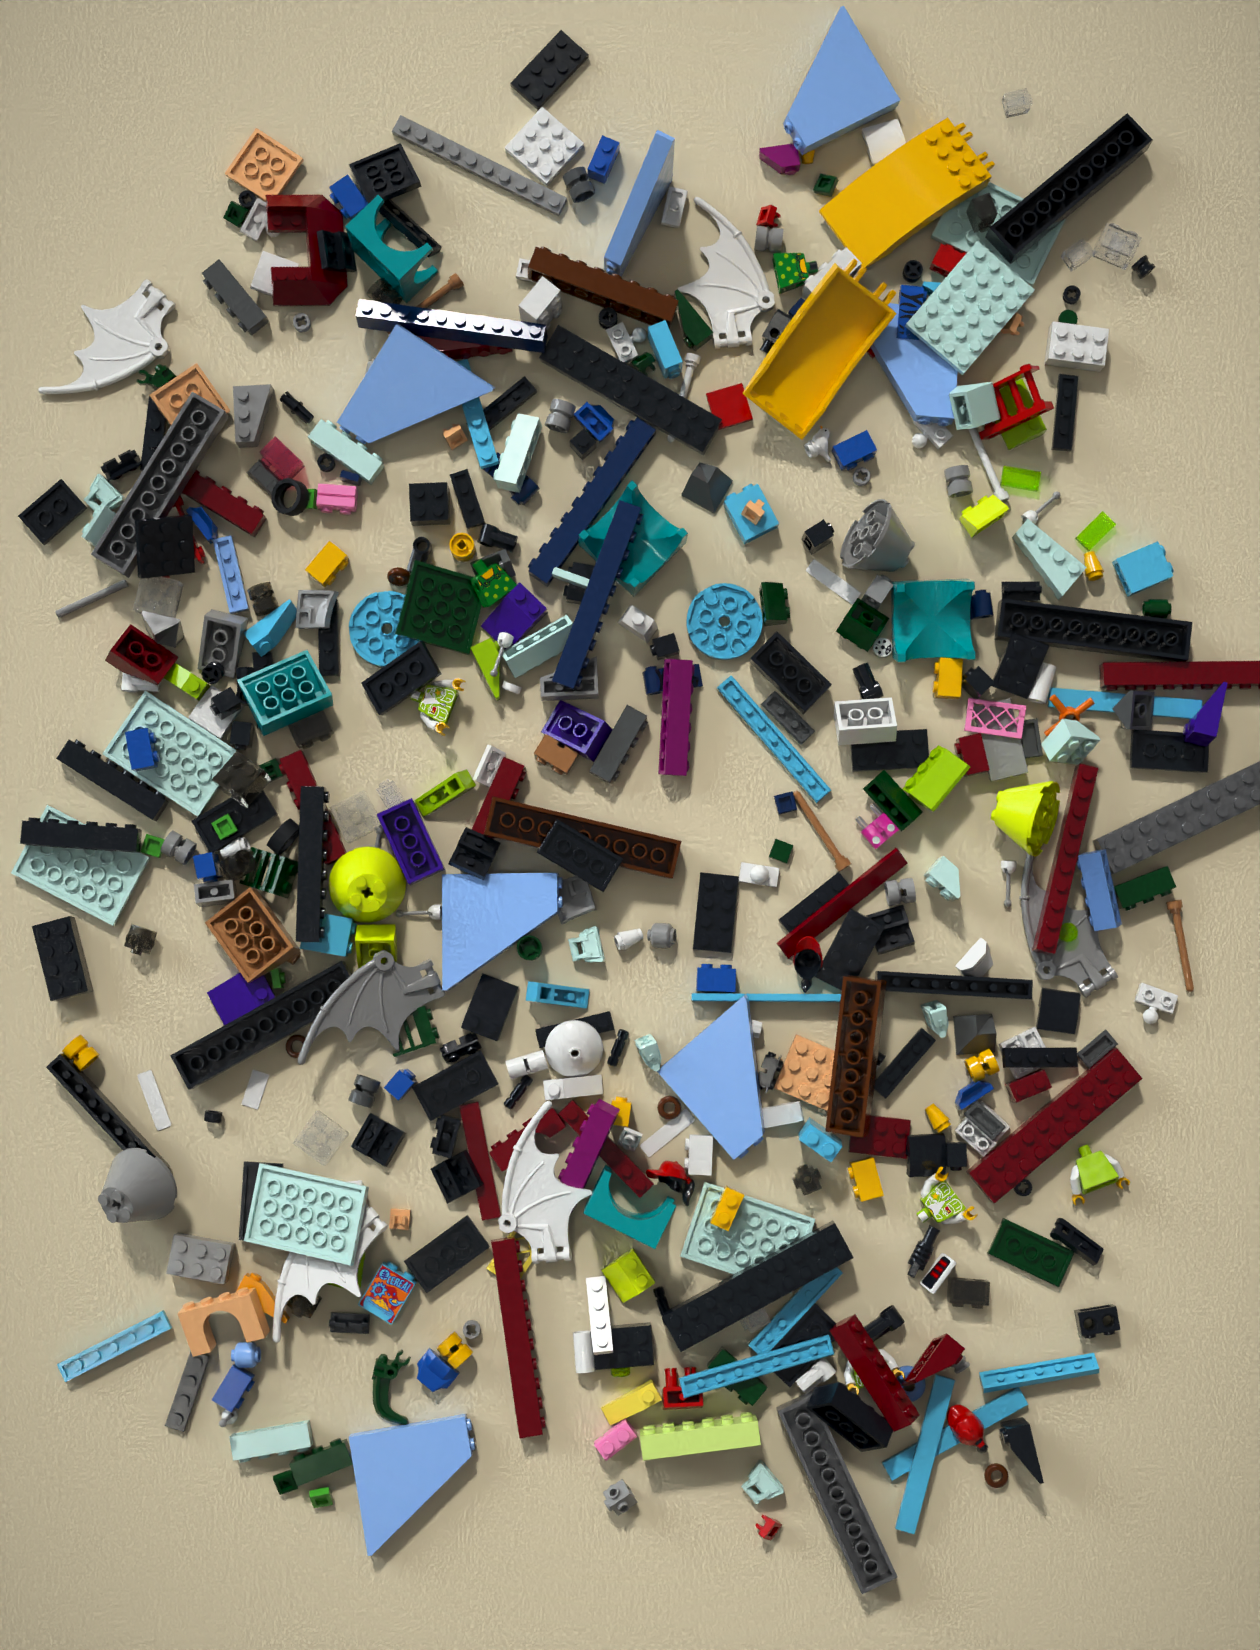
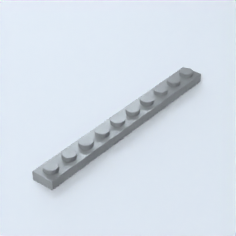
M400 115L392 130V134L558 217L567 202V197Z

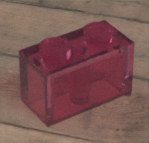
M276 436L259 452L263 457L261 461L267 467L272 466L276 469L274 473L281 480L286 478L293 479L305 467L303 462Z

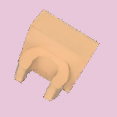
M1015 313L1000 332L1003 334L1019 335L1020 333L1016 329L1017 327L1024 326V323L1021 321L1023 316Z
M452 424L453 427L451 429H444V433H442L451 450L468 441L459 424Z
M760 499L756 503L750 500L745 505L741 515L754 525H757L765 513L762 510L765 503Z
M391 1208L389 1228L409 1230L411 1210Z

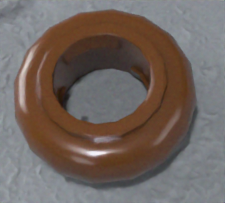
M397 567L388 572L387 579L392 585L404 586L408 584L410 573L406 569Z
M302 1035L291 1036L286 1042L287 1053L293 1058H298L300 1052H295L292 1049V1044L294 1041H300L304 1044L306 1038Z
M665 1096L658 1103V1113L664 1119H675L681 1112V1103L674 1096ZM665 1103H674L675 1110L673 1113L669 1114L664 1111Z
M998 1463L989 1465L984 1473L986 1483L993 1488L1003 1487L1009 1477L1007 1469ZM1000 1471L1002 1473L1001 1479L993 1481L991 1479L992 1472Z

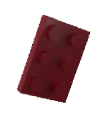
M871 1115L869 1135L863 1138L850 1136L848 1152L907 1159V1154L905 1153L907 1135L910 1133L911 1120Z

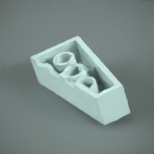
M1029 519L1024 522L1012 537L1024 555L1029 558L1035 570L1043 577L1047 586L1055 593L1054 595L1058 600L1087 568Z

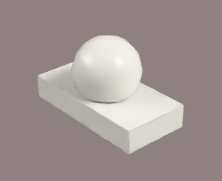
M741 862L738 881L777 887L779 868Z

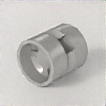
M757 226L754 251L763 252L769 249L771 253H781L783 229L772 228L769 231L768 227Z
M553 399L549 409L551 414L547 416L545 426L557 432L568 433L571 425L569 418L573 417L576 406L561 399Z
M968 465L953 466L944 470L945 479L949 482L947 486L949 497H961L973 493L972 482L968 480L970 477Z
M172 830L163 842L160 852L169 857L175 856L176 861L185 865L194 854L197 843L188 838L183 839L181 834Z
M912 878L901 879L900 882L896 880L885 881V894L888 906L899 905L901 901L904 904L916 902V892Z

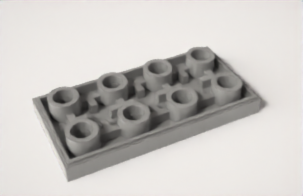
M1005 699V700L997 701V702H1003V703H1010V704H1011V700H1010V699ZM975 706L973 707V710L977 714L982 709H984L985 706ZM989 707L995 717L1004 711L1001 707ZM987 709L978 715L984 724L993 719ZM1008 709L1009 713L1015 719L1013 709ZM1006 712L997 717L1003 727L1012 721ZM975 717L976 726L981 728V723ZM995 720L986 726L988 729L1001 730ZM1013 722L1005 730L1016 732L1017 726ZM981 733L990 769L988 771L990 782L1028 773L1020 739Z

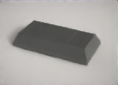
M260 459L246 472L270 496L277 482L281 480Z
M1037 718L1024 720L1021 743L1025 758L1043 756Z
M1105 1029L1080 1050L1077 1055L1090 1069L1115 1048L1118 1043Z
M978 1101L964 1113L992 1141L1006 1127Z

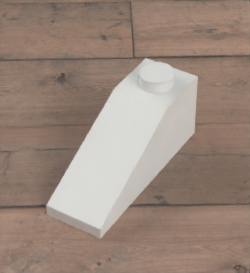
M602 1074L543 1080L545 1100L603 1094Z

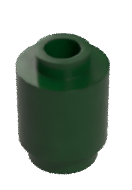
M1148 599V601H1143V616L1167 618L1168 615H1171L1172 606L1171 603H1168L1167 599Z

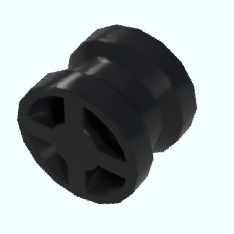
M1145 255L1132 265L1131 268L1133 271H1137L1138 277L1142 279L1156 266L1150 263L1147 255Z
M916 260L908 261L902 273L904 280L909 283L917 282L921 277L923 267Z
M606 307L599 313V324L603 329L606 330L617 325V313L613 308Z
M216 661L210 662L202 670L203 680L209 684L217 683L224 676L225 670L223 665Z

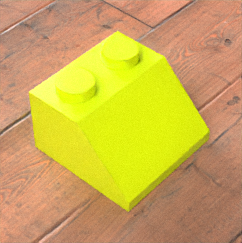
M986 495L977 501L978 505L974 508L969 506L961 512L963 515L959 520L969 535L974 537L1003 518L1009 510L1008 506L996 496L992 495L988 498Z
M396 924L357 925L355 944L358 969L373 960L374 954L382 950L391 953L394 961L397 963ZM386 957L381 959V963L386 961Z
M634 1248L601 1270L623 1303L655 1284L654 1278Z

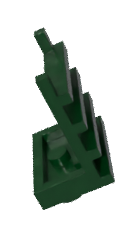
M251 847L253 855L245 880H240L239 883L288 899L295 876L298 873V861ZM261 854H263V855H262V858H261V861H260V864H259V867H258V870H257V873H256V876H255V879H254V882L252 883V880H253V877H254V874H255V871H256V868H257V865H258L260 856H261ZM272 857V858H271V861H270V864H269V867H268V870H267V873H266V876H265V879H264V882H263V885L261 886V883H262V880H263V877H264V874H265V871H266V868H267V865H268V862H269V858Z
M422 1006L410 1014H413L422 1044L415 1046L406 1019L403 1024L411 1048L404 1050L399 1035L400 1051L393 1053L394 1057L438 1043L437 1038H440L437 1027H433L431 1020L434 1018L430 1008Z

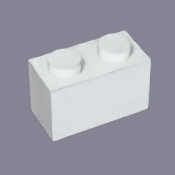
M689 1134V1139H685V1150H689L688 1158L684 1160V1170H688L689 1175L711 1176L713 1135Z

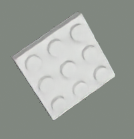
M541 107L505 146V151L543 184L548 186L581 150L584 143L547 110Z

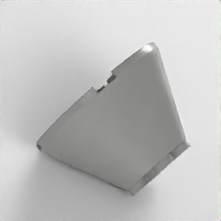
M878 499L862 511L865 514L859 521L855 520L846 534L840 558L844 562L842 565L847 568L894 572L908 564V556L914 548L915 542L909 537L891 504L884 499Z
M128 1148L120 1152L113 1159L102 1192L98 1196V1202L101 1204L108 1221L111 1223L157 1220L167 1216L174 1209L175 1198H177L176 1183L169 1168L157 1156L155 1158L146 1153L147 1150L141 1148Z

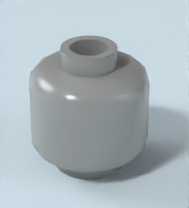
M655 923L651 929H648L647 939L651 941V945L654 948H670L676 942V929L669 923Z

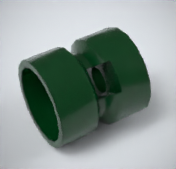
M524 936L517 943V952L525 960H536L542 954V943L535 936Z

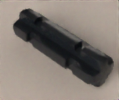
M623 1029L618 1031V1038L614 1042L611 1056H609L607 1061L608 1065L617 1066L618 1057L621 1056L625 1045L624 1041L625 1039L627 1040L629 1034L628 1031Z
M528 1075L523 1076L521 1082L517 1084L510 1097L504 1102V1105L509 1109H513L516 1105L515 1102L519 1101L527 1090L526 1087L532 1083L533 1079Z
M661 1286L653 1289L655 1297H657L656 1301L662 1315L670 1307L666 1296H664V1289Z

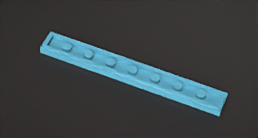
M732 675L717 687L718 691L816 803L831 791Z
M1050 688L1048 707L1056 708L1049 700L1054 694L1065 707L1070 706L1074 709L1091 697L1095 704L1088 708L1087 711L1115 713L1112 708L1126 694ZM1154 696L1153 716L1190 719L1202 707V700Z
M691 993V1000L738 1001L745 994ZM747 994L749 1001L840 1002L841 994Z
M824 1335L678 1379L683 1397L687 1398L834 1355L830 1336Z
M935 1374L895 1525L897 1530L915 1534L955 1380Z
M1017 1387L972 1412L981 1420L984 1429L1027 1406L1028 1403L1020 1388ZM949 1425L942 1428L935 1457L961 1443L955 1437ZM917 1443L882 1462L892 1481L910 1471Z

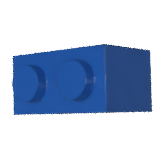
M602 135L587 169L589 178L603 184L606 183L620 151V142Z
M348 174L329 187L331 191L330 198L335 205L339 204L341 206L340 212L346 220L348 218L352 220L368 205L364 196Z
M867 430L832 448V453L841 471L844 469L849 471L857 467V463L861 461L868 462L872 460L877 452V448Z
M149 728L125 732L131 770L137 772L157 768L160 756L154 747V743H157L155 732H152Z
M210 852L193 856L197 879L209 883L216 882L218 878L223 877L218 854Z
M701 964V968L697 967L696 991L735 992L736 969H732V965H720V968H713V964Z
M400 1069L384 1088L399 1101L416 1084L417 1081L414 1079L416 1075L409 1069Z
M235 1364L232 1365L212 1401L230 1412L235 1408L239 1409L245 1400L242 1398L245 1391L249 1392L255 1383L253 1381L255 1375L245 1368H238Z

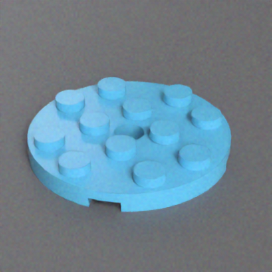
M729 583L715 584L698 593L689 606L686 619L688 635L695 647L703 654L720 660L734 659L747 653L759 639L763 624L761 609L753 595L744 588ZM727 617L730 620V624L722 627L719 619Z
M395 591L375 592L361 600L351 614L349 621L351 643L356 652L373 665L384 667L420 642L395 635L404 594ZM385 624H390L393 629L391 633L385 634L382 632V627Z

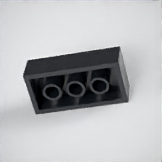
M777 631L749 660L803 715L832 685Z
M68 916L32 926L50 1001H59L92 992L93 987L75 917Z
M837 1382L814 1387L806 1407L861 1452L887 1448L893 1429L885 1417L875 1412L873 1407L864 1403L858 1395L853 1394L843 1383Z

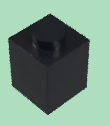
M585 429L581 430L570 440V447L582 460L597 448L596 441Z
M674 633L652 639L653 645H650L652 656H656L657 660L680 653Z
M229 687L211 698L210 709L215 716L218 715L223 720L241 709V701L232 688Z
M232 721L230 744L235 746L237 750H246L247 747L252 748L255 725L248 722Z
M946 1142V1167H950L951 1171H960L962 1167H967V1144L964 1142Z

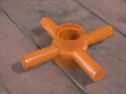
M1055 694L1052 695L1049 700L1060 712L1059 721L1044 732L1045 735L1048 736L1058 723L1069 715L1074 716L1071 720L1079 722L1080 714L1095 704L1093 699L1090 697L1074 709L1070 706L1065 707Z

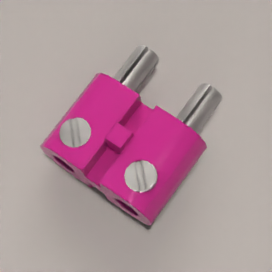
M874 803L870 806V809L876 814L877 818L872 823L867 825L861 816H858L855 821L863 829L861 834L874 849H877L895 834L899 828Z

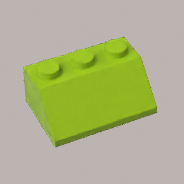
M1023 379L1016 381L1024 406L1027 408L1032 407L1034 402ZM1009 385L1000 389V393L1008 415L1012 417L1017 414V407ZM1038 416L1002 433L1001 436L1008 450H1011L1042 436L1047 429L1041 416Z
M938 745L930 752L927 760L918 767L913 777L906 781L902 790L917 804L934 812L969 770L970 766L946 748Z

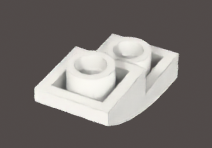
M800 1101L762 1108L764 1128L804 1120Z
M624 1127L617 1145L635 1152L643 1134Z

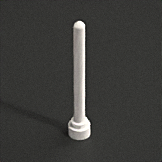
M687 353L685 358L687 369L679 394L684 398L687 397L694 368H697L701 360V356L693 353ZM670 435L667 437L669 442H674L675 439Z
M968 429L995 491L993 493L994 496L1002 502L1009 500V494L1004 488H1001L977 429Z

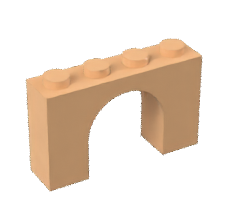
M248 1287L237 1290L236 1293L230 1294V1292H225L217 1298L207 1297L198 1303L188 1302L178 1312V1317L193 1357L210 1353L217 1345L209 1323L210 1314L216 1311H226L237 1318L247 1343L263 1339L270 1332L256 1288L248 1289Z

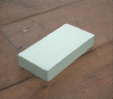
M557 567L552 571L554 578L584 589L587 588L590 580Z

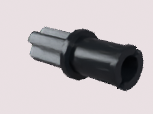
M288 391L281 396L280 401L291 410L292 414H296L303 422L309 424L314 419V416L303 406V403L301 401L298 402Z

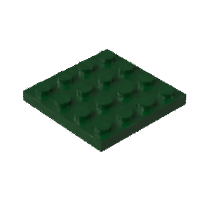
M414 560L395 635L469 655L482 606L471 583L473 577Z

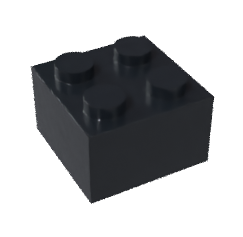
M447 482L409 484L410 522L412 526L450 524L449 486Z

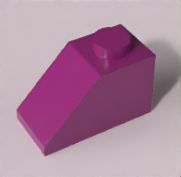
M794 144L760 148L759 159L778 173L793 175L799 172V153Z

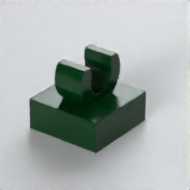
M648 352L643 353L631 362L635 369L646 376L648 375L645 369L650 366L651 370H656L655 365L652 364L655 362V359Z
M277 758L258 765L266 783L284 777L279 768L280 764Z

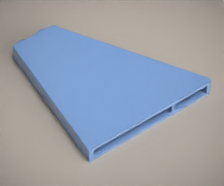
M844 6L840 7L783 123L786 133L790 134L795 148L802 155L896 109L900 102V98Z
M659 130L654 135L605 253L604 269L610 275H623L672 182L675 138Z
M889 303L888 306L897 314L870 346L877 361L914 421L924 425L931 422L938 423L939 426L952 425L954 415L949 393L957 387L958 371L920 339L896 338L899 304Z
M396 324L337 423L341 425L339 428L348 434L352 432L357 435L356 439L361 443H372L492 392L495 387L401 325Z
M559 873L487 874L484 880L471 874H442V990H451L513 946L522 937L527 936L558 914L560 908H563V897L559 896V889L563 888V879L559 877Z
M745 994L657 1071L733 1160L737 1157L741 1159L749 1152L747 1148L752 1144L754 1146L758 1145L763 1140L762 1136L765 1132L749 998Z
M467 1414L350 1434L349 1443L368 1556H372L472 1456V1450H475L474 1438H470L469 1431L472 1430V1423L470 1418L467 1419Z

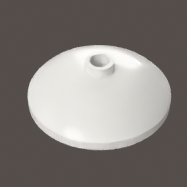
M570 1020L557 1025L550 1032L545 1044V1054L548 1063L556 1072L568 1077H579L590 1073L597 1067L602 1058L603 1043L599 1033L593 1026L583 1021ZM577 1050L578 1054L572 1055L571 1052Z

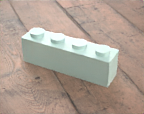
M518 413L516 420L512 421L511 434L506 438L505 451L501 453L499 468L494 472V480L499 489L520 493L542 430L539 417Z
M321 419L308 436L310 442L325 453L330 454L335 460L355 474L360 475L363 480L372 485L384 468L383 462H381L383 459L375 453L371 455L367 452V447L362 443H354L351 440L352 437L346 432L340 433L336 430L337 426L331 421L327 420L325 422Z
M567 615L503 651L502 656L515 678L524 675L530 669L541 665L544 661L557 656L563 651L573 625Z
M310 1420L233 1433L229 1437L233 1461L239 1460V1463L250 1461L251 1457L257 1456L258 1459H265L274 1453H278V1456L290 1453V1450L297 1449V1452L307 1451L313 1444Z

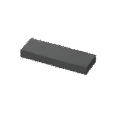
M776 691L761 704L800 745L815 732Z

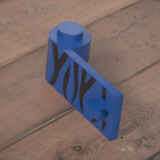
M900 286L896 338L919 340L905 325L923 305V302L926 301L927 291H924V287Z

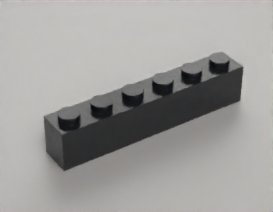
M76 739L75 742L67 741L57 756V760L157 822L169 803L165 800L166 796L157 790L155 793L149 790L150 785L142 780L139 783L132 779L134 775L124 770L121 772L117 770V764L110 760L107 762L100 759L101 754L93 749L91 752L84 749L86 745Z
M29 817L28 821H22L20 844L140 853L142 830L136 828L137 825L125 824L124 828L117 827L116 823H106L105 826H98V822L86 821V825H81L79 821L67 820L66 824L60 823L58 819H48V822H40V818Z

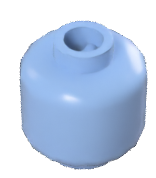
M239 1342L236 1344L235 1349L231 1350V1361H235V1365L238 1368H254L261 1360V1349L254 1342Z

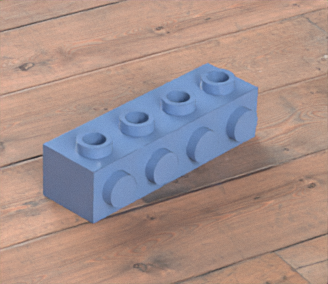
M1106 849L1079 855L1077 865L1082 872L1081 884L1083 889L1086 890L1085 902L1086 906L1090 909L1089 921L1091 926L1094 927V931L1119 927L1122 925Z

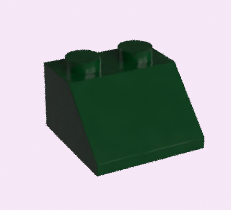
M761 582L759 593L763 626L786 624L787 618H790V609L785 604V600L788 599L787 588H783V583Z
M857 598L836 632L843 638L856 644L860 649L868 652L888 622L889 617Z

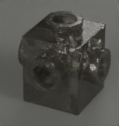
M131 924L124 946L130 948L131 953L140 956L142 952L150 954L155 944L157 932Z
M807 1164L796 1168L797 1171L794 1172L795 1178H792L796 1189L800 1188L804 1196L822 1189L819 1182L822 1178L817 1168L814 1169L812 1165L808 1166ZM809 1176V1181L805 1182L804 1178Z
M295 1295L288 1301L287 1305L292 1309L291 1313L295 1316L311 1318L322 1297L318 1295L316 1305H312L306 1297Z

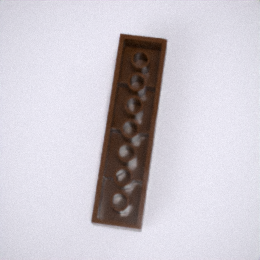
M535 247L528 266L529 280L538 282L543 276L563 293L603 308H613L616 313L651 326L666 320L670 330L679 302L670 294L663 295L654 288H644L636 281L630 280L628 282L623 280L620 275L607 274L599 267L592 268L583 261L570 260L567 255L561 253L557 255L546 247Z
M850 975L843 976L826 1132L862 1138L869 1135L887 984L885 980Z

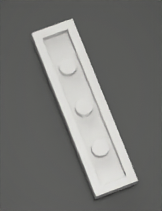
M606 1277L586 1278L594 1355L613 1353Z

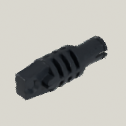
M929 1225L923 1239L918 1241L908 1261L911 1267L907 1275L915 1278L919 1269L924 1270L934 1251L933 1244L940 1230Z

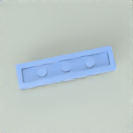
M230 535L213 539L230 614L249 610L233 537Z

